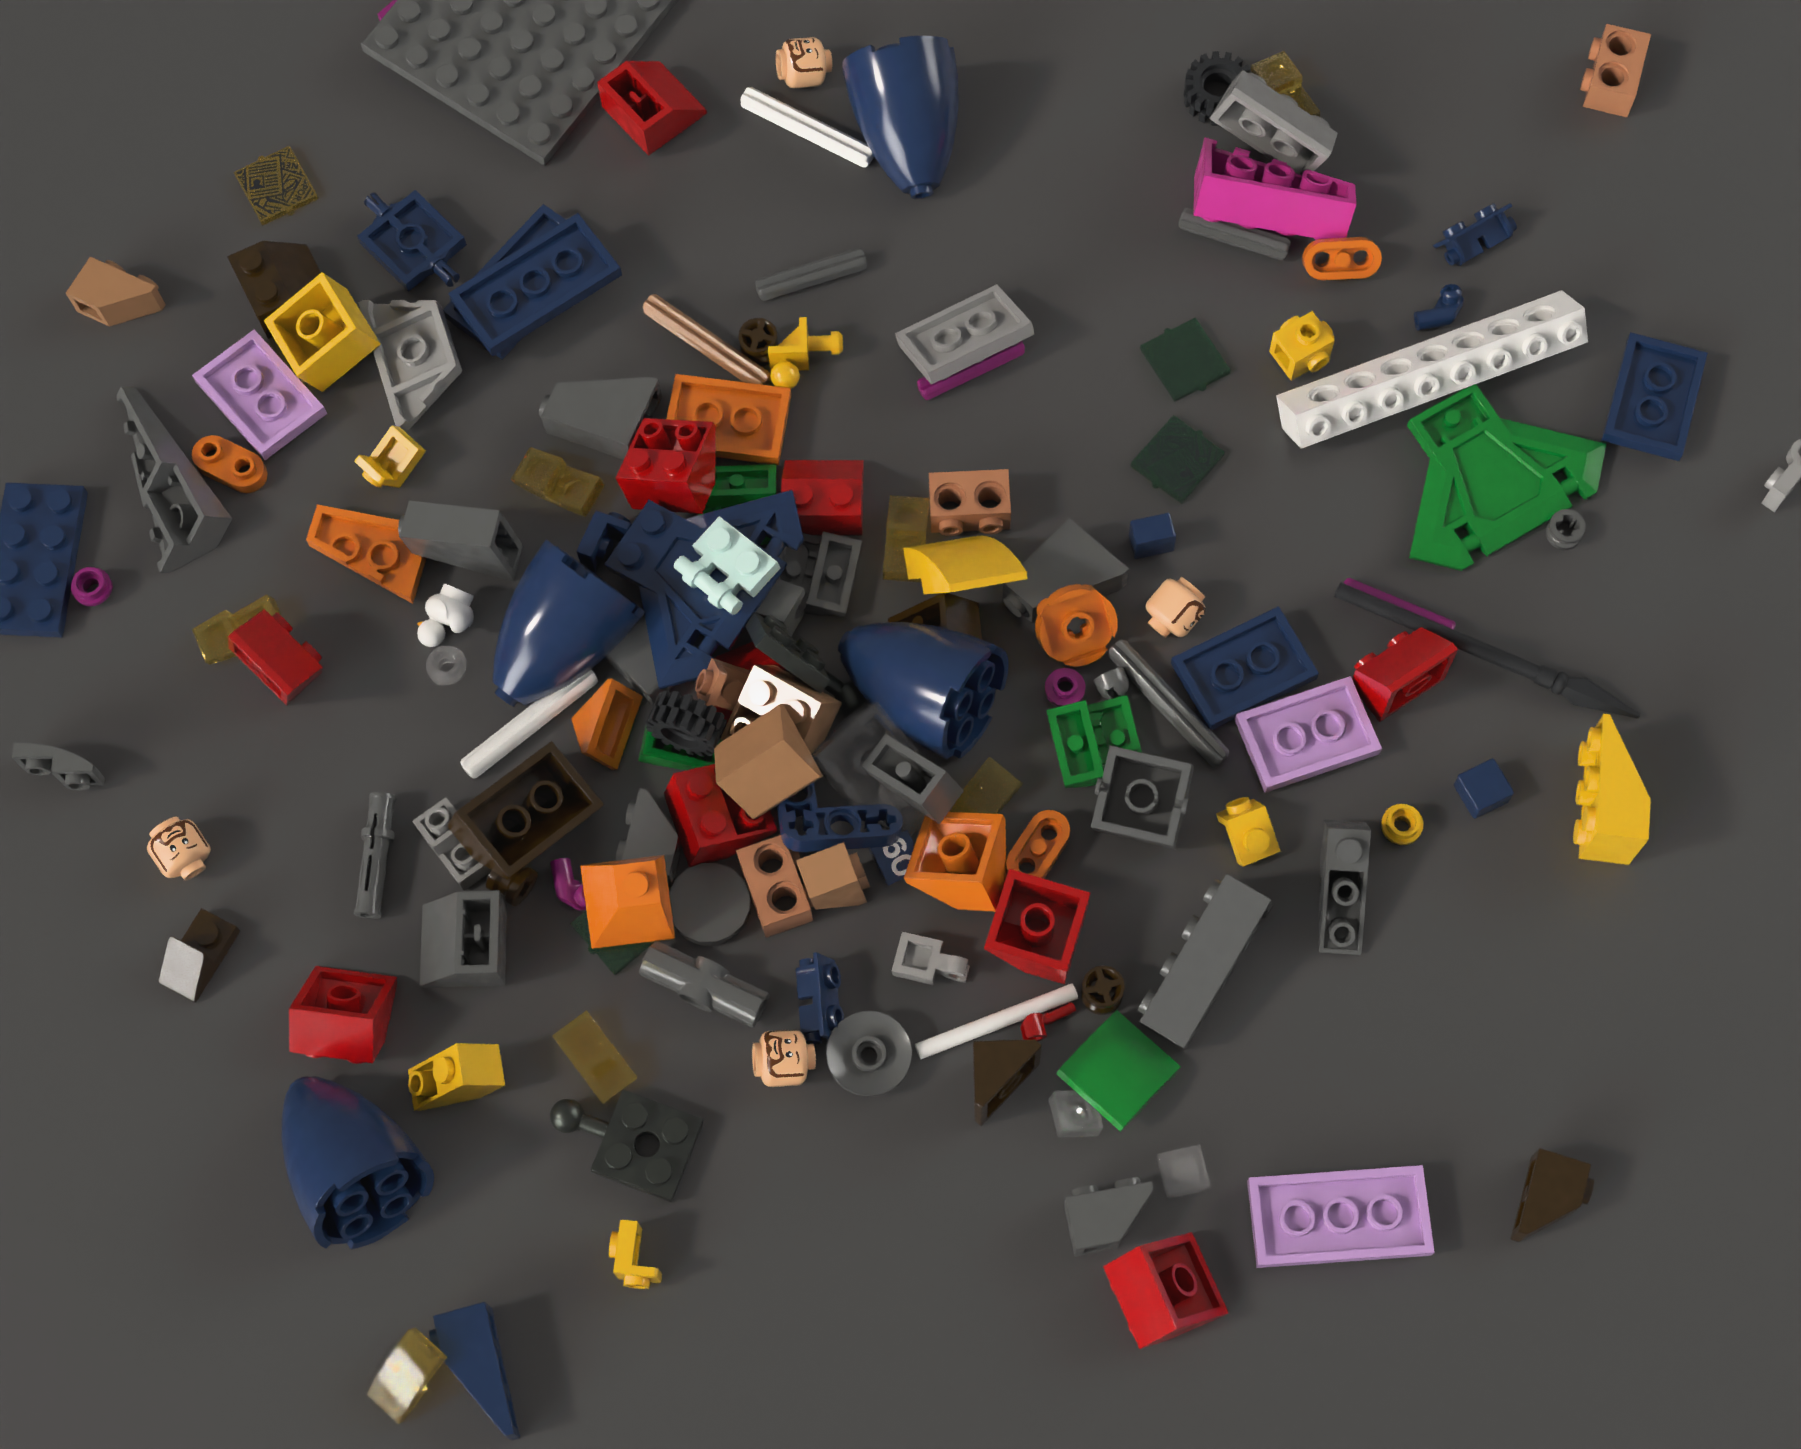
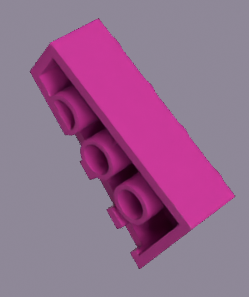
M1204 138L1194 176V216L1201 217L1209 222L1225 221L1236 223L1247 229L1262 228L1273 230L1284 236L1300 235L1311 237L1315 240L1347 237L1357 205L1355 184L1308 169L1301 175L1295 173L1293 168L1288 166L1286 162L1276 159L1267 164L1249 158L1251 151L1235 147L1234 152L1231 153L1216 148L1218 141Z

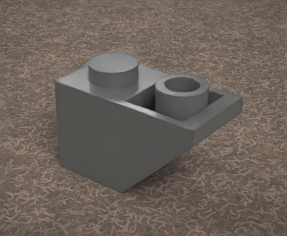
M639 788L636 801L631 800L627 808L626 825H630L627 840L621 839L619 842L616 861L664 855L668 887H672L682 853L679 836L649 791Z
M1132 1177L1116 1181L1114 1183L1115 1188L1098 1191L1096 1185H1089L1072 1190V1196L1065 1197L1064 1208L1074 1257L1117 1249L1150 1200L1154 1190L1152 1181L1141 1183L1139 1177Z

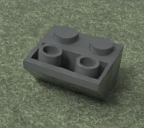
M499 890L455 892L423 905L420 962L421 988L505 986L507 903Z

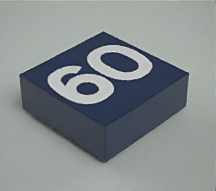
M908 830L901 831L900 838L891 846L868 848L888 886L903 879L915 846Z

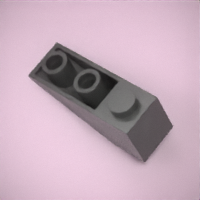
M1323 820L1318 951L1320 953L1361 955L1371 839V830L1365 822Z

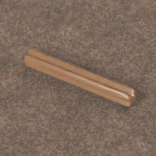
M657 294L650 295L644 302V314L741 381L769 385L771 381L769 371Z

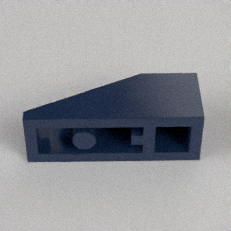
M486 1302L433 1316L435 1329L429 1330V1337L434 1355H441L444 1363L505 1437L510 1440L519 1439V1429L492 1308Z

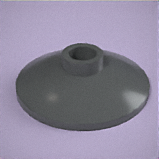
M861 1011L847 1016L837 1024L838 1027L834 1028L827 1043L826 1059L829 1070L839 1085L857 1095L878 1096L891 1091L902 1082L910 1068L912 1047L905 1029L899 1022L881 1012ZM864 1050H873L877 1055V1059L873 1063L863 1062L860 1055Z

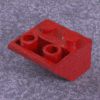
M625 61L597 81L602 107L648 156L707 114L705 107L660 61Z
M643 418L616 476V480L632 509L642 510L648 500H651L671 512L703 513L715 485L716 426L714 422Z
M715 764L673 773L663 793L689 867L700 863L727 859L737 854L736 850L753 845L777 831L770 810L760 817L753 819L716 783Z

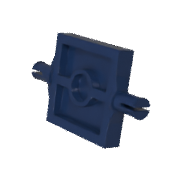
M414 190L402 201L388 206L374 192L370 194L371 198L367 196L364 204L377 216L369 227L357 235L358 240L408 292L434 273L448 287L454 286L452 280L455 283L458 282L460 275L447 262L467 245L465 238L424 197Z

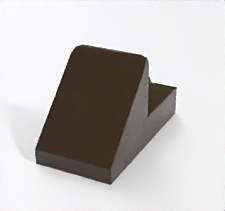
M201 908L182 940L170 936L168 939L158 982L196 1003L237 938L240 930L237 926Z

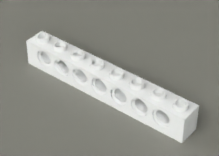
M1561 290L1276 395L1282 429L1302 449L1588 343L1585 308Z

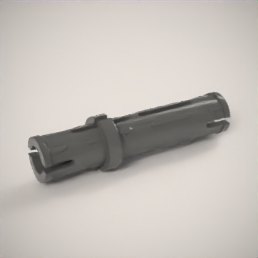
M373 792L369 794L367 824L361 830V839L364 840L359 873L356 908L354 910V915L360 918H381L389 844L394 842L395 837L391 827L396 797L390 793Z

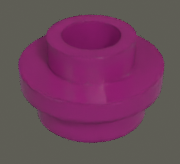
M86 567L74 575L71 592L80 604L96 606L106 601L110 596L113 587L112 580L104 570ZM99 584L94 591L87 593L91 585Z
M1057 669L1046 679V697L1057 707L1080 702L1085 695V681L1073 669ZM1061 682H1069L1073 688L1070 691L1064 692L1058 688V685Z

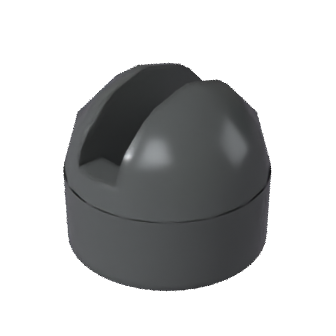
M1123 667L1110 670L1093 680L1098 692L1107 700L1117 698L1118 695L1125 696L1129 688L1128 677Z

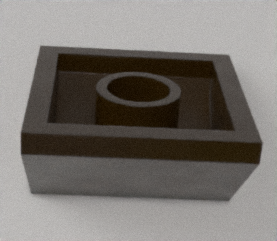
M1035 1039L973 1041L975 1121L980 1126L993 1115L1039 1066L1042 1045Z

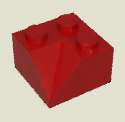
M1009 869L984 949L1024 973L1065 985L1089 907L1091 893Z

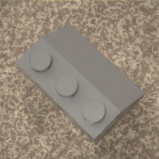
M1244 70L1231 82L1209 118L1269 159L1286 162L1288 166L1293 168L1295 173L1301 175L1307 169L1315 171L1330 156L1338 134L1330 128L1326 120L1316 115H1310L1298 107L1297 102L1293 98L1277 93L1267 86L1263 78L1254 73H1247Z

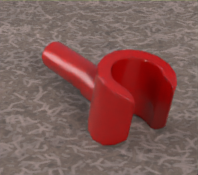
M1073 1002L1049 1013H1031L1027 1015L1020 1026L1023 1040L1035 1039L1038 1042L1047 1037L1045 1025L1052 1024V1022L1076 1012Z

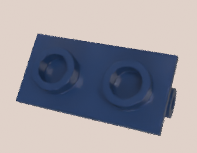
M1495 203L1474 213L1477 221L1465 226L1464 222L1460 221L1442 231L1445 239L1434 244V248L1445 245L1447 252L1444 253L1448 264L1451 266L1455 264L1463 265L1466 261L1484 252L1478 238L1481 237L1486 248L1489 249L1513 236V231L1517 229V225L1512 217H1506L1503 212L1511 208L1512 204L1509 203L1497 209Z
M815 952L813 953V958L799 960V967L795 969L798 999H813V1004L799 1007L800 1031L806 1039V1044L814 1045L822 1043V1037L829 1039L834 1028L838 1027L837 1024L844 1019V1013L839 1005L838 988L841 985L839 968L835 960Z

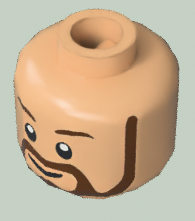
M816 37L786 40L783 43L782 49L776 51V70L779 80H784L786 85L793 89L820 86L825 80L826 73L832 72L831 51L829 49L824 50L822 42Z
M1180 577L1178 581L1166 579L1146 603V610L1152 616L1147 623L1164 638H1167L1170 633L1177 637H1184L1204 615L1206 608L1202 601L1205 596L1183 577Z
M177 816L172 817L157 825L150 832L151 839L148 842L147 851L165 877L176 878L182 876L186 881L197 876L206 868L203 862L208 858L211 848L193 821L189 819L180 820Z
M799 1030L764 1032L759 1042L753 1043L752 1046L754 1076L761 1077L763 1083L768 1087L798 1086L803 1084L807 1078L808 1070H814L816 1067L814 1044H806V1039Z

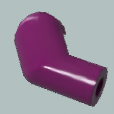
M559 858L551 861L550 866L558 900L576 910L585 911L583 883L574 879L571 859Z

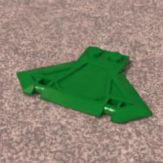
M1476 384L1464 388L1416 415L1407 424V427L1429 457L1409 555L1410 559L1463 571L1474 564L1469 554L1473 550L1479 548L1487 557L1550 521L1554 513L1559 510L1571 509L1572 504L1567 496L1577 491L1586 500L1598 491L1606 443L1500 418ZM1563 472L1567 479L1559 483L1554 476ZM1465 528L1469 535L1460 539L1456 532Z

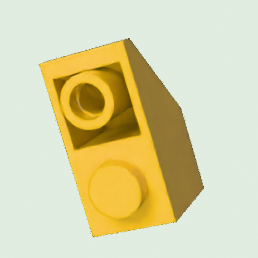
M456 1043L408 1069V1087L412 1095L414 1111L479 1099L505 1086L499 1044Z

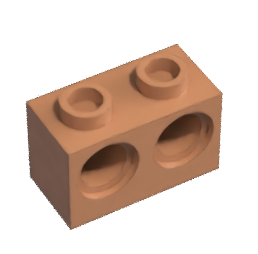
M1606 24L1602 37L1593 38L1588 60L1594 61L1592 69L1586 68L1580 90L1586 92L1583 107L1628 117L1637 94L1651 34Z
M1008 469L929 473L931 533H940L945 536L959 535L963 531H980L984 534H996L1002 530L1010 529L1011 504ZM985 500H994L999 505L994 508H986L981 503ZM945 502H955L959 505L953 510L941 507Z
M781 835L736 850L743 876L766 938L813 921L811 908L814 906L809 898L805 884L801 883L797 873L799 868L796 860L801 859L799 852L788 849L783 844ZM769 859H777L783 863L782 867L773 873H767L761 869L762 864ZM784 896H790L797 901L795 906L787 911L778 910L774 906L776 901Z

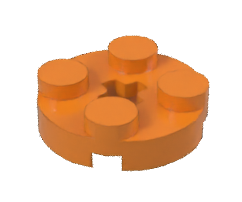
M1074 584L1062 587L1053 592L1048 598L1041 600L1036 609L1035 632L1040 646L1050 657L1068 666H1084L1101 658L1108 650L1106 646L1110 642L1111 637L1115 638L1118 619L1113 605L1092 585ZM1075 617L1085 619L1086 622L1080 625V632L1078 634H1074L1071 629H1067L1068 624Z

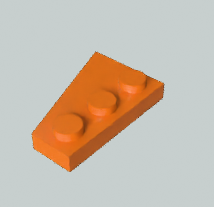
M317 504L306 538L308 545L406 601L414 603L427 558L412 554L400 539L398 533L399 520Z

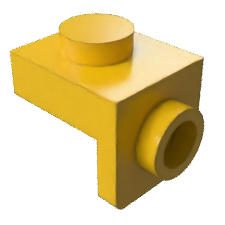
M392 425L370 456L359 454L354 462L364 470L362 476L374 486L382 488L384 485L400 488L426 450L403 429Z
M1242 797L1228 802L1225 805V810L1216 813L1218 821L1225 825L1237 863L1242 867L1281 852L1265 805L1255 799Z
M620 1219L619 1232L612 1231L609 1243V1258H615L613 1273L618 1279L624 1280L623 1286L629 1288L649 1289L650 1282L661 1283L662 1273L659 1268L638 1266L642 1227L638 1221Z

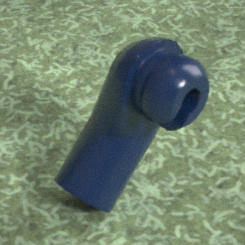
M1445 285L1441 289V297L1433 309L1414 312V324L1417 331L1450 325L1455 321L1464 303V298L1461 296L1462 289L1458 285Z

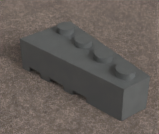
M1228 874L1225 875L1222 882L1215 878L1203 898V901L1208 903L1201 918L1195 915L1192 916L1181 935L1183 939L1187 940L1179 955L1171 952L1159 973L1165 977L1157 992L1152 989L1147 992L1138 1008V1011L1144 1014L1139 1022L1184 1049H1187L1215 1003L1217 992L1223 989L1238 963L1236 960L1240 953L1243 954L1255 937L1261 917L1266 919L1273 907L1271 899Z

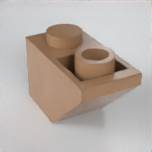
M89 257L66 292L78 313L109 327L160 312L166 305L158 291V285L144 275L135 277L126 273L120 265L113 261L106 260L104 263L93 257Z
M844 842L796 860L815 910L858 906L867 903L863 890L869 888L870 885L857 852L849 855Z

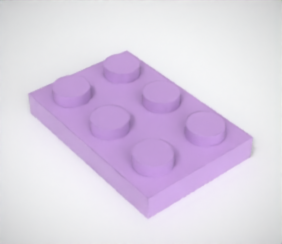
M255 329L192 375L199 387L264 460H267L327 414L324 406Z
M1351 676L1238 713L1235 716L1236 725L1265 793L1379 755L1382 750Z

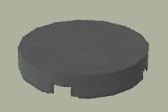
M700 863L686 869L674 880L669 891L674 927L686 940L700 946H718L727 942L735 934L737 936L744 929L751 914V897L744 879L732 868L719 863Z

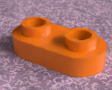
M1365 237L1318 239L1311 242L1305 248L1302 256L1304 268L1311 277L1317 280L1367 278L1377 272L1382 261L1381 251L1372 240ZM1357 251H1366V257L1363 261H1354V254ZM1318 253H1328L1326 262L1322 264L1315 263V257Z
M210 435L203 437L192 449V460L200 473L240 493H253L259 490L267 480V468L257 454L220 436ZM217 450L213 456H206L209 451ZM242 466H250V468L246 472H239V469Z
M1044 810L1037 813L1009 852L1006 859V873H1008L1009 869L1021 872L1019 866L1023 863H1030L1035 869L1028 874L1045 879L1068 844L1070 825L1067 818L1054 810ZM1050 829L1057 836L1052 840H1046L1042 837L1041 833L1044 830Z

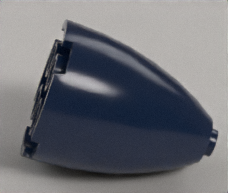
M938 36L900 37V43L882 46L877 51H875L873 45H868L851 53L842 62L848 97L867 145L887 176L903 193L911 194L912 199L930 197L934 194L933 190L940 186L948 167L957 128L959 95L954 47H949L948 39Z
M546 539L526 568L505 612L494 656L492 682L498 686L494 693L506 703L515 707L518 702L528 705L567 687L602 661L627 636L645 611L594 572Z
M886 622L858 626L852 631L845 632L838 645L840 660L846 672L872 707L901 733L946 760L951 756L962 758L979 741L993 718L988 715V712L994 703L996 689L1001 691L1005 688L1008 675V655L1004 649L966 633L928 624Z
M305 1076L295 1080L290 1085L285 1095L282 1112L284 1162L290 1186L300 1212L317 1243L326 1249L331 1244L347 1243L352 1250L382 1239L408 1221L409 1217L405 1212L416 1203L420 1196H429L434 1184L433 1170L411 1138L378 1106L359 1093L339 1083L317 1076Z

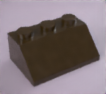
M551 741L456 811L447 827L473 859L508 880L601 809L604 804Z

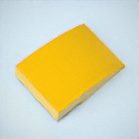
M972 536L903 548L908 580L921 579L924 594L950 593L1028 579L1027 571L1011 550L998 540L988 536Z

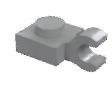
M1801 439L1793 443L1786 455L1788 468L1783 470L1781 467H1778L1764 485L1769 489V492L1762 501V504L1773 512L1779 508L1801 480V456L1798 453L1801 448Z
M902 932L891 972L893 976L934 985L936 974L943 975L954 981L966 983L970 965H968L969 960L966 958L943 954L944 944L941 940Z

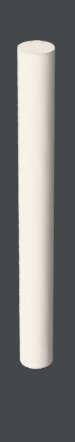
M1073 983L915 1043L916 1051L920 1060L1020 1022L1031 1013H1043L1077 1000V991Z

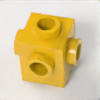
M1311 311L1302 317L1293 316L1284 322L1280 329L1273 333L1269 352L1292 381L1309 370L1314 373L1328 364L1335 341L1334 334L1330 326L1325 321H1320L1315 313Z

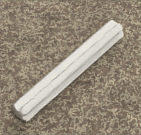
M747 87L741 96L740 101L743 108L861 167H868L873 160L874 155L866 143L753 87Z
M590 670L567 687L535 701L463 757L460 761L462 768L473 779L479 777L594 687L598 682L595 673Z

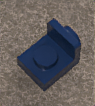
M596 510L576 551L580 563L589 570L597 572L601 561H607L610 557L614 540L621 541L632 525L630 520L616 512L605 514Z

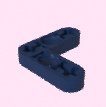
M814 782L802 789L807 795L804 801L797 803L786 799L777 805L782 842L788 849L795 852L822 851L843 842L846 849L886 847L896 843L901 836L903 817L897 808L888 804L818 808ZM802 816V826L804 832H806V835L803 836L798 835L797 830H795L796 817ZM837 821H845L854 830L850 834L839 835L830 826ZM862 821H865L864 829H866V832H860ZM878 821H885L889 830H882L880 824H877Z

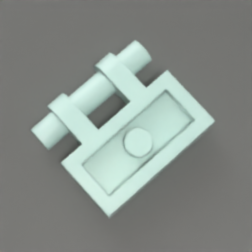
M720 516L692 545L694 550L702 557L698 561L692 562L683 555L674 563V568L683 575L682 579L692 588L698 587L708 595L710 603L718 609H726L732 615L737 614L743 606V602L735 597L741 589L754 598L781 568L775 559ZM717 568L728 578L724 582L718 583L709 575Z

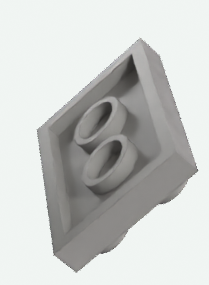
M998 284L895 333L900 348L931 385L940 380L947 379L951 375L1035 335L1032 322Z

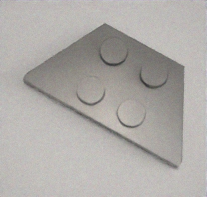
M362 300L358 302L360 310L381 345L373 350L395 425L407 432L462 372L443 308L436 300H418L414 303H409L405 300H391L390 304H374L370 300Z

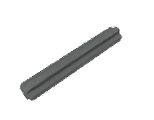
M1119 640L1109 649V658L1118 667H1123L1127 677L1210 766L1216 767L1228 757L1229 749L1126 640Z

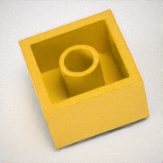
M323 272L264 320L296 376L321 392L325 391L381 345L348 289Z

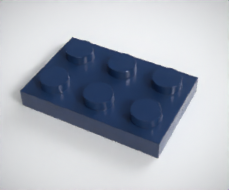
M1630 332L1626 341L1601 441L1680 461L1684 452L1708 353Z
M1279 606L1194 646L1171 659L1172 667L1210 730L1234 720L1238 713L1265 705L1316 680L1319 672Z

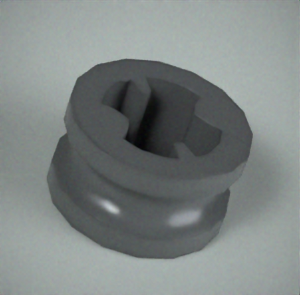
M1559 510L1554 513L1547 525V540L1552 546L1561 550H1569L1576 547L1585 533V520L1574 510ZM1561 523L1569 524V530L1574 528L1570 536L1562 535L1563 530H1557Z

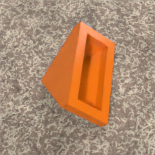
M607 679L571 718L581 753L611 770H617L643 696L614 679Z

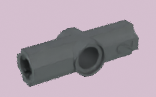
M656 940L648 948L639 970L641 976L677 992L681 999L692 1006L707 1012H711L713 1009L752 1028L759 1022L769 999L768 992L731 976V973L720 964L701 956H697L695 959Z

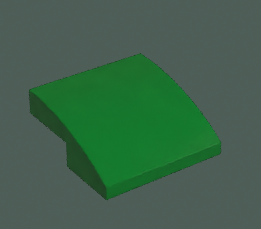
M776 464L716 466L715 485L702 514L777 494ZM766 536L761 545H767L771 538Z
M1127 695L1087 705L1086 700L1046 710L1065 788L1095 786L1097 779L1103 777L1110 746L1142 753Z
M1116 1010L1071 1055L1056 1074L1121 1132L1176 1075L1181 1066Z

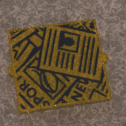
M290 145L266 157L259 156L258 161L233 172L262 226L286 214L291 216L294 214V210L319 199Z

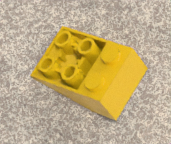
M1603 714L1597 725L1590 727L1587 741H1581L1579 747L1578 765L1584 766L1583 780L1578 781L1575 801L1576 805H1582L1581 819H1577L1575 822L1573 843L1579 844V859L1629 865L1649 840L1651 799L1611 715Z

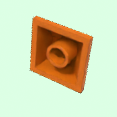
M948 812L940 824L925 815L904 875L905 882L957 910L995 912L1006 880V819L1004 815Z
M664 855L580 866L592 949L675 939Z

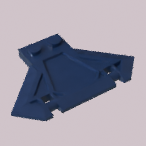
M793 490L687 519L648 500L605 563L607 569L640 589L659 689L697 680L700 672L703 669L707 670L712 655L720 645L730 650L753 613L757 611L787 566V563L779 558L784 548L787 546L797 551L804 541ZM719 516L775 559L781 567L754 598L743 589L739 591L735 597L743 602V606L735 615H732L724 608L718 609L708 601L706 593L698 587H690L683 581V575L674 568V563L680 556L684 555L692 562L698 561L702 557L694 550L692 545ZM767 536L771 538V540L769 541L765 549H763L762 547H760V545ZM717 568L709 575L718 583L724 582L728 578ZM699 635H702L705 638L698 648L694 647L693 644Z

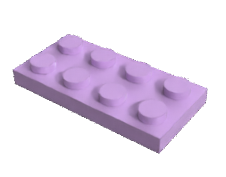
M1423 1165L1250 1177L1247 1180L1257 1268L1432 1256L1435 1253Z

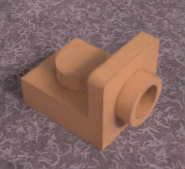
M711 658L707 670L703 669L697 678L695 686L698 699L706 701L705 705L707 706L713 705L733 711L751 671Z

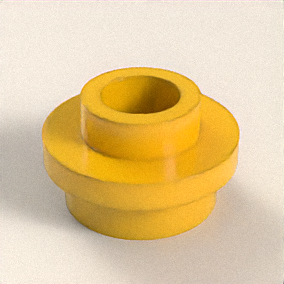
M1396 804L1389 807L1381 820V829L1385 837L1398 845H1408L1415 842L1420 837L1424 827L1423 818L1419 811L1407 804ZM1403 820L1408 824L1409 829L1407 831H1399L1395 827L1394 822Z

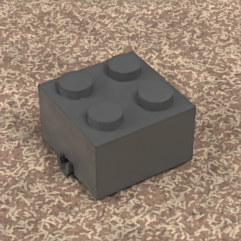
M1110 746L1103 777L1097 779L1095 794L1098 795L1091 828L1094 831L1176 849L1183 814H1186V807L1189 801L1187 797L1194 771L1193 765Z

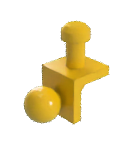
M799 317V326L778 346H768L770 376L773 385L794 388L799 382V371L809 370V352L831 351L832 355H839L843 351V335L839 331H831V335L809 336L807 317Z

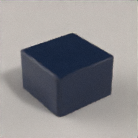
M1170 513L1130 521L1128 536L1135 559L1174 551L1176 533Z
M1493 758L1459 774L1454 783L1456 791L1474 819L1507 804L1514 794L1513 788Z

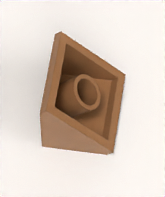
M784 704L777 705L717 744L714 748L716 783L753 819L760 817L823 777Z

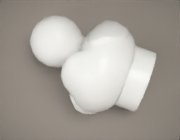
M444 584L440 594H434L426 601L425 610L429 619L417 623L419 626L417 635L420 642L428 647H435L441 644L446 634L443 624L450 626L454 633H461L470 627L474 620L473 610L470 607L474 596Z

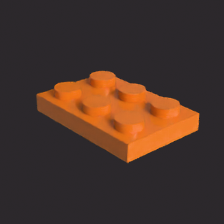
M675 374L666 419L714 422L716 426V457L779 465L792 396L791 388Z

